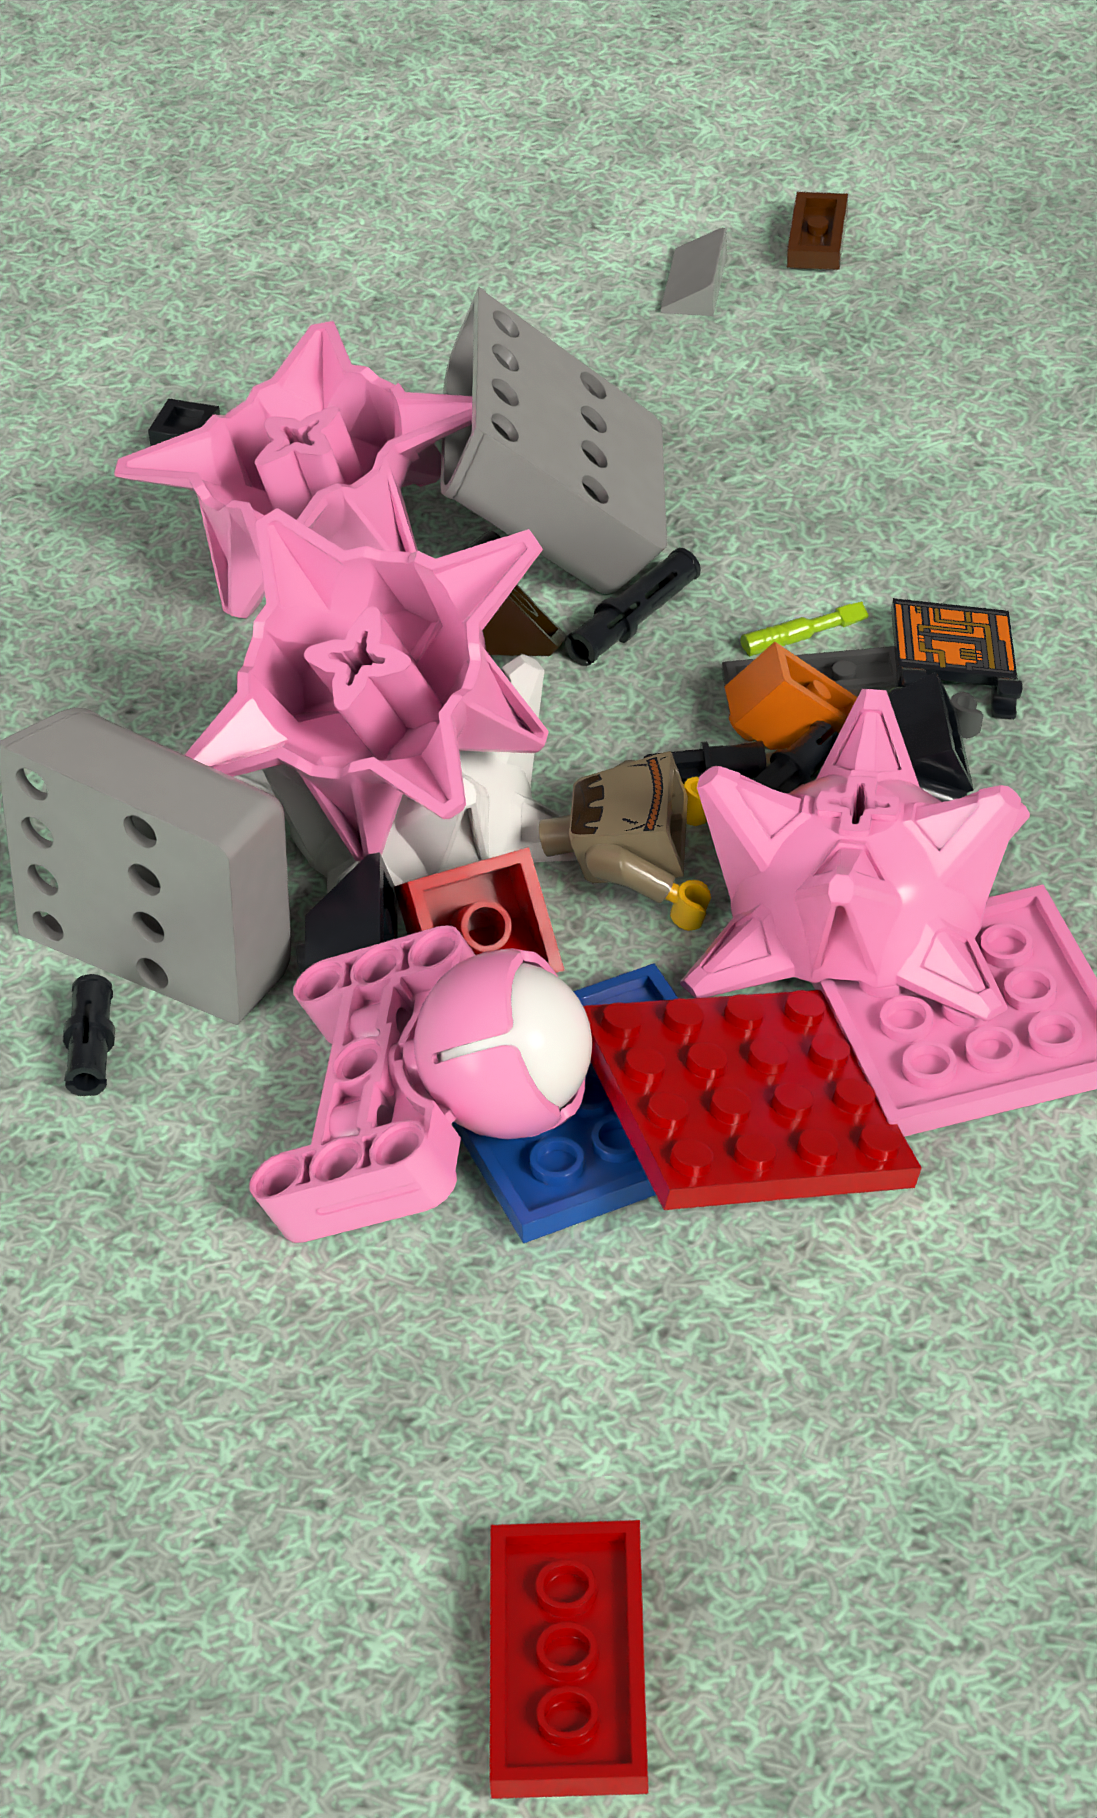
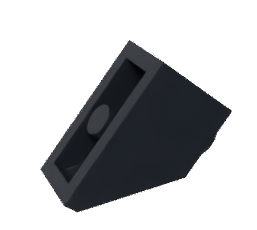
M380 852L365 856L305 915V942L298 943L296 949L300 974L311 965L324 959L398 938L395 885Z

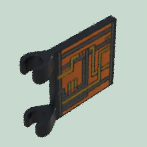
M893 598L891 615L897 672L896 687H905L934 672H937L940 680L990 685L992 686V717L1013 720L1016 718V702L1021 697L1023 685L1022 681L1017 678L1009 611Z

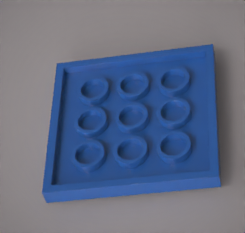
M655 963L573 991L579 998L582 1006L617 1002L661 1001L678 998ZM591 1061L585 1076V1091L580 1107L572 1117L556 1128L533 1137L507 1140L478 1135L455 1122L452 1123L523 1244L656 1195Z

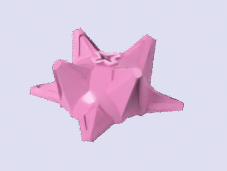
M334 321L312 324L274 376L254 386L246 401L225 415L213 414L198 429L119 458L114 475L118 478L185 488L196 492L222 609L231 616L248 618L265 596L255 522L275 508H279L343 550L367 546L382 551L407 553L418 551L401 488L412 484L422 487L436 483L441 478V453L434 442L472 424V396L405 392L399 383L394 385L378 377L369 367L352 365Z
M275 508L255 522L266 604L254 620L253 635L244 664L237 672V693L185 753L186 756L232 777L281 764L294 769L300 774L355 861H361L368 854L380 852L382 855L403 794L442 819H451L464 810L466 798L459 751L536 753L545 746L549 731L487 653L482 632L543 550L529 529L435 559L420 551L412 553L382 551L367 546L343 550L279 508Z
M861 690L816 780L803 784L790 793L773 790L738 772L720 766L709 768L699 777L697 790L730 896L733 918L680 981V985L694 998L710 997L791 977L811 983H818L831 978L862 981L873 988L899 985L985 1022L1008 1009L975 937L981 929L987 899L1007 844L1029 819L1030 813L1027 807L1021 803L1020 796L1009 786L1005 785L979 789V791L945 802H941L920 788L886 690Z

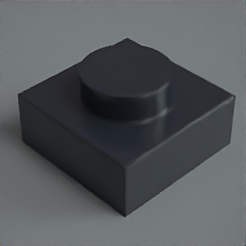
M168 398L148 430L150 446L202 427L213 414L220 415L219 406Z

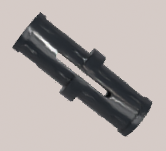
M87 974L80 976L72 984L71 1017L64 1024L63 1043L68 1049L67 1071L64 1078L65 1086L72 1094L78 1096H95L104 1091L107 1086V1052L112 1049L115 1041V1027L112 1021H110L111 999L113 998L112 983L103 976Z

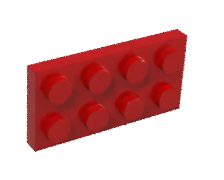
M640 1520L491 1525V1799L649 1794Z

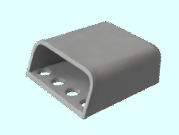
M478 286L452 348L443 388V394L472 396V424L442 438L441 494L451 500L454 499L508 535L529 529L543 549L540 553L541 556L602 594L614 593L628 583L667 547L662 425L650 411Z
M73 707L60 711L0 740V784L19 935L238 1025L281 979L291 958L285 815L281 802L263 790L106 720L86 708ZM24 768L32 770L42 778L47 786L48 793L41 792L29 782ZM30 817L38 819L49 829L53 841L43 838L35 831L31 825ZM35 864L44 867L54 876L58 888L47 884L39 876ZM40 911L47 912L48 915L42 917Z

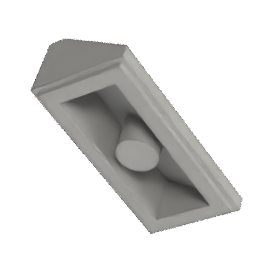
M727 228L716 229L675 248L661 305V313L714 316L727 258Z

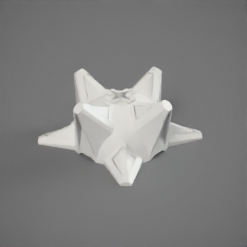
M522 654L504 665L501 671L539 718L544 669L538 661ZM459 751L466 798L464 810L451 819H442L403 794L381 855L395 886L527 847L530 849L533 862L577 860L574 852L547 857L543 852L539 837V822L544 819L560 817L561 815L532 799L531 778L534 753ZM285 764L234 776L238 780L273 795L281 802L285 819L290 826V834L309 865L327 877V894L360 862L355 861L297 771ZM397 900V911H398V910L400 909V907H399L398 900Z

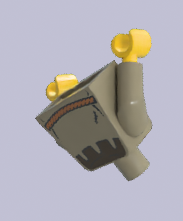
M671 751L637 761L625 760L614 768L579 778L573 784L571 814L544 819L539 822L540 842L543 852L547 857L574 852L585 880L591 883L610 882L629 887L659 904L664 899L672 902L670 917L681 929L692 931L701 928L706 909L711 899L708 886L699 880H687L681 885L674 883V880L678 877H684L686 824L698 826L705 824L707 820L697 790L699 777L689 778L683 784Z

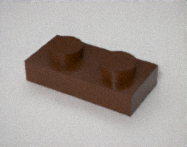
M796 192L787 248V268L840 270L848 215V194Z

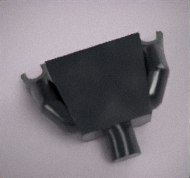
M937 672L928 674L905 687H894L887 693L920 788L941 802L959 799L967 796L968 792L974 791L963 739L974 737L981 731L984 715L976 709L977 702L975 698L967 692H959L952 695L950 699Z

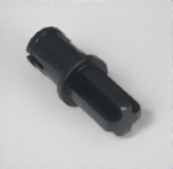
M824 721L814 722L809 730L790 747L778 749L771 754V764L753 780L782 793H790L799 786L811 782V776L822 767V760L827 759L839 735L838 732L835 731L826 741L818 745L822 740L821 737L832 726Z
M706 741L700 742V749L671 752L683 784L689 778L700 777L713 766H720L738 772L752 780L767 767L763 741L727 746H709ZM659 753L647 754L646 756H644V758L650 757V756H653V755H656V754H659Z

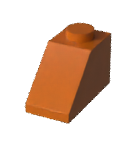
M776 642L772 643L724 686L730 710L729 721L734 730L747 741H763L764 746L770 750L790 747L816 721H824L832 726L821 737L822 740L818 744L821 745L835 731L838 734L840 733L858 698Z

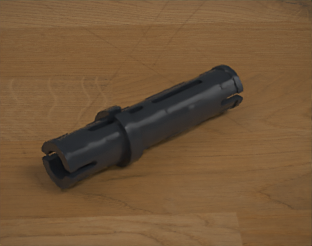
M676 548L665 560L640 577L618 597L607 598L598 604L594 610V616L580 628L566 636L565 647L570 657L580 665L590 666L601 654L618 641L625 643L637 633L638 625L661 608L687 584L700 576V563L694 554L685 548ZM658 584L659 589L648 598H645V594ZM634 603L638 605L634 609L630 608V606ZM622 614L623 618L608 629L607 625Z

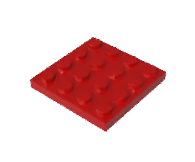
M797 990L793 992L750 995L737 994L733 996L691 999L677 998L673 1000L631 1003L617 1002L583 1006L590 1023L592 1035V1055L590 1061L663 1210L915 1188L922 1167L899 1126L888 1123L876 1099L874 1089L865 1078L821 990Z

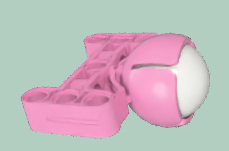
M449 925L438 926L334 956L311 965L297 979L293 988L294 996L322 1035L332 1044L311 1145L279 1153L263 1162L253 1173L250 1180V1192L285 1238L294 1243L316 1240L425 1212L437 1207L448 1198L457 1182L455 1170L461 1137L451 1125L453 1122L478 1135L508 1140L537 1136L558 1127L576 1113L582 1103L585 1091V1076L592 1055L590 1023L579 998L565 982L558 978L547 961L537 953L511 948L486 951L475 955L456 927Z

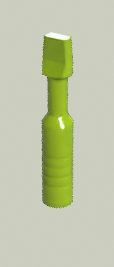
M863 602L852 603L837 607L835 612L816 618L800 617L743 634L740 638L741 646L750 657L762 653L774 642L783 647L809 639L814 633L840 625L847 627L868 619L869 615Z

